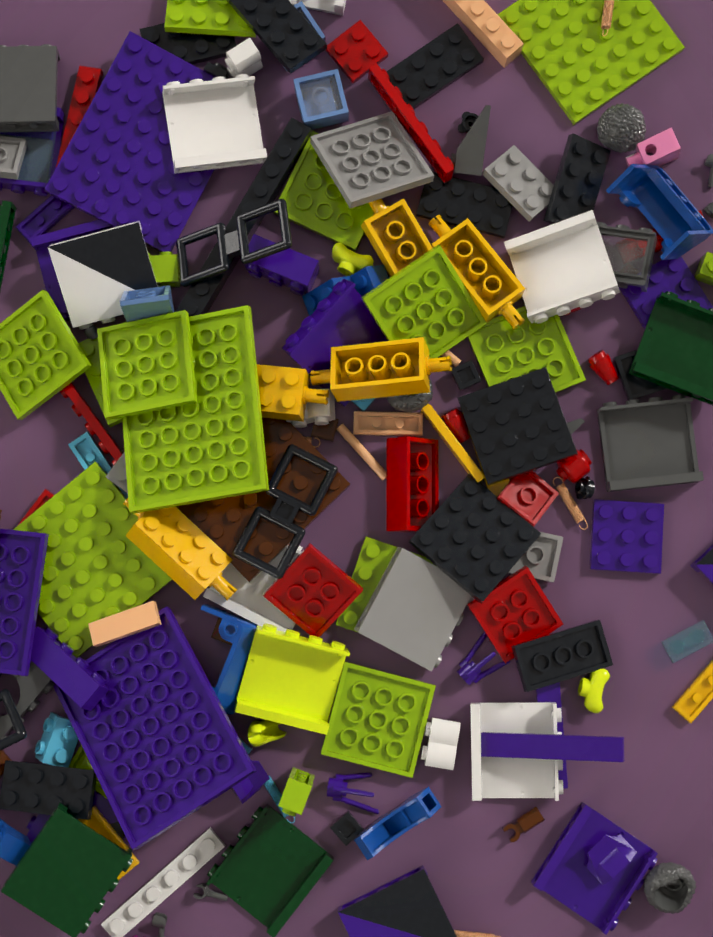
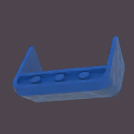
M631 164L606 190L608 194H619L620 201L626 207H637L664 239L661 242L663 254L660 258L662 260L678 259L713 233L709 223L669 175L657 165Z
M204 604L200 610L222 618L219 625V634L224 640L233 643L216 687L212 686L226 714L231 715L236 713L234 705L257 624L211 605Z

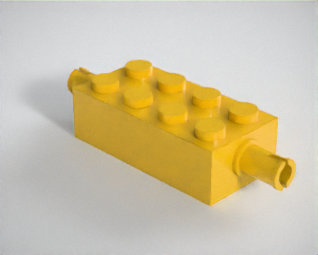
M382 198L369 202L374 214L366 219L361 227L390 277L432 249L431 244L404 198L391 206H386Z
M440 215L436 216V220L435 218L431 219L428 225L440 237L431 244L432 248L437 245L442 247L486 323L497 315L502 314L513 330L517 329V326H521L525 319L517 312L513 304L522 298L525 288L471 221L467 218L451 230Z
M424 337L331 347V369L312 370L310 374L313 376H310L313 386L330 383V390L337 402L430 393L429 375L433 372L452 371V367H450L452 366L450 356L429 358V349Z
M257 364L263 418L304 422L307 402L328 404L329 390L310 389V375L306 369Z
M127 498L123 502V505L129 509V503ZM176 506L134 513L138 517V521L125 536L194 600L208 586H213L226 600L237 591L236 588L221 576L223 574L222 571L233 559Z

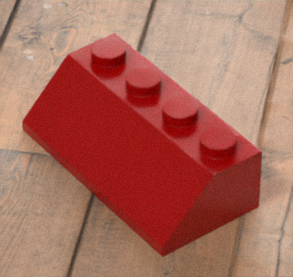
M410 436L387 438V531L417 532L439 508L438 440Z

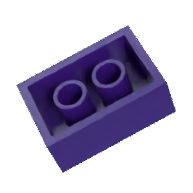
M253 234L249 243V252L251 253L275 244V242ZM290 248L252 263L244 264L249 275L258 279L261 276L267 278L269 283L277 287H282V285L289 287L292 293L303 296V294H307L312 290L319 273L318 260Z

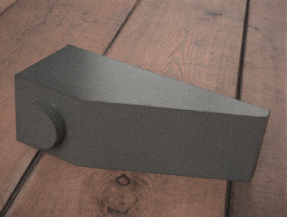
M485 105L456 149V154H451L454 173L482 175L491 105Z

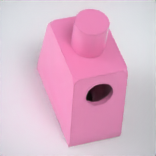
M671 127L638 143L636 153L625 157L628 167L631 164L661 166L678 159L681 147Z

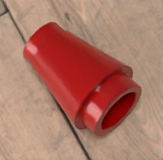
M604 350L595 353L588 359L589 367L607 385L619 379L609 354L605 353Z
M454 408L441 416L443 422L459 443L471 437L463 413L458 408Z

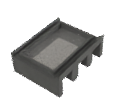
M597 222L618 287L627 289L628 285L641 287L642 292H647L657 243L656 232L649 228L634 230L626 225L611 227L603 222Z

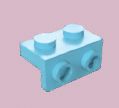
M51 712L49 718H46L43 724L44 732L41 740L36 744L35 757L45 764L69 767L78 737L69 718L61 717Z

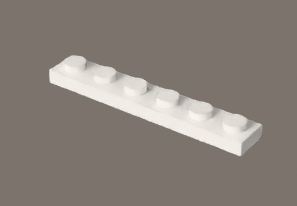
M210 827L103 921L101 925L111 937H123L226 845Z

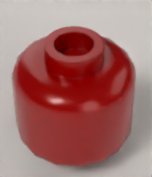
M582 449L577 450L578 454L576 456L557 462L558 469L556 472L563 481L569 480L572 483H576L590 472L592 462Z

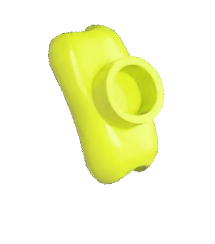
M336 243L332 248V258L339 264L337 270L345 276H351L364 267L373 266L374 260L372 256L355 253L349 250L343 243Z
M602 668L593 671L589 679L582 677L579 682L578 696L585 697L584 706L590 712L599 713L603 710V689L610 678V674L606 669Z
M255 720L248 728V741L252 746L259 747L283 738L287 732L279 729L278 725L281 723L269 720Z

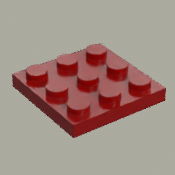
M309 543L288 566L284 576L281 579H276L264 592L263 596L309 635L320 637L362 593L363 587Z
M526 565L501 581L482 604L476 599L467 604L505 664L514 658L511 646L549 635L563 625V622Z

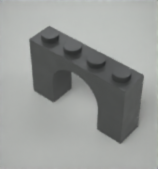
M30 661L28 676L13 675L20 687V698L16 708L23 723L25 722L23 717L28 711L32 713L40 704L38 699L42 694L45 693L47 695L55 685L32 661ZM8 714L0 715L1 740L7 737L12 730L15 731Z

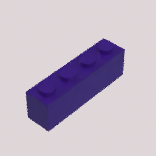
M37 626L34 633L31 661L80 708L92 711L109 691V688L104 684L106 680L97 672L92 673L88 669L90 665L81 657L76 658L72 654L74 650L64 642L61 644L57 640L59 636L50 628L45 630Z

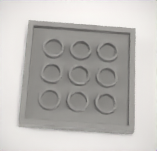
M393 111L316 134L310 138L312 147L350 208L433 182L434 174Z

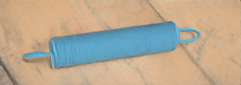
M269 776L270 779L264 783V786L285 818L288 814L283 813L282 807L278 806L282 794Z

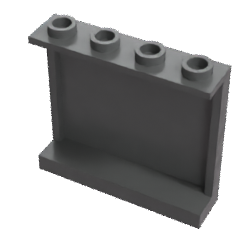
M50 44L11 47L0 45V132L59 131V121L57 119V71L60 55L57 46Z
M684 394L671 396L672 400L653 397L648 399L649 402L640 403L639 399L625 401V405H617V402L603 403V407L597 410L607 492L696 483L704 480L703 471H699L690 405L693 397L686 398Z

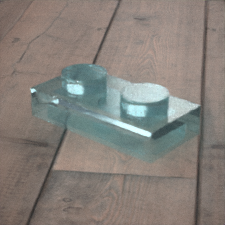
M701 620L661 641L671 662L675 663L713 643V636L705 621Z

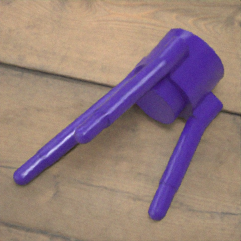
M485 632L477 640L466 658L459 663L461 668L457 672L468 685H471L473 682L477 683L482 678L510 663L509 661L505 664L502 661L482 672L480 668L496 655L495 652L486 656L477 665L474 661L469 663L487 636Z
M371 772L348 775L336 774L335 778H329L327 797H333V801H341L368 812L379 814L378 809L346 798L347 794L374 797L373 792L348 788V782H344V780L371 777Z

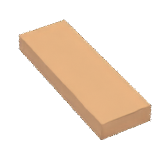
M354 411L353 435L422 437L423 413Z
M155 601L88 623L92 643L95 647L162 625Z

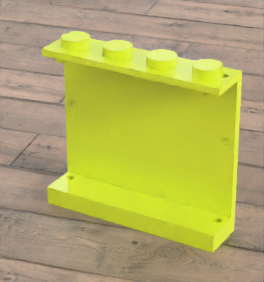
M271 624L257 625L235 701V712L327 735L329 730L328 719L346 656H350L348 648H345L346 645L337 641H332V644L322 642V638L309 635V638L302 637L299 632L286 629V632L279 631L276 626Z

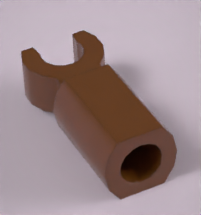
M534 807L517 818V822L507 823L502 829L504 832L508 829H514L515 834L509 840L515 842L519 839L520 833L523 831L525 833L545 819L538 808Z

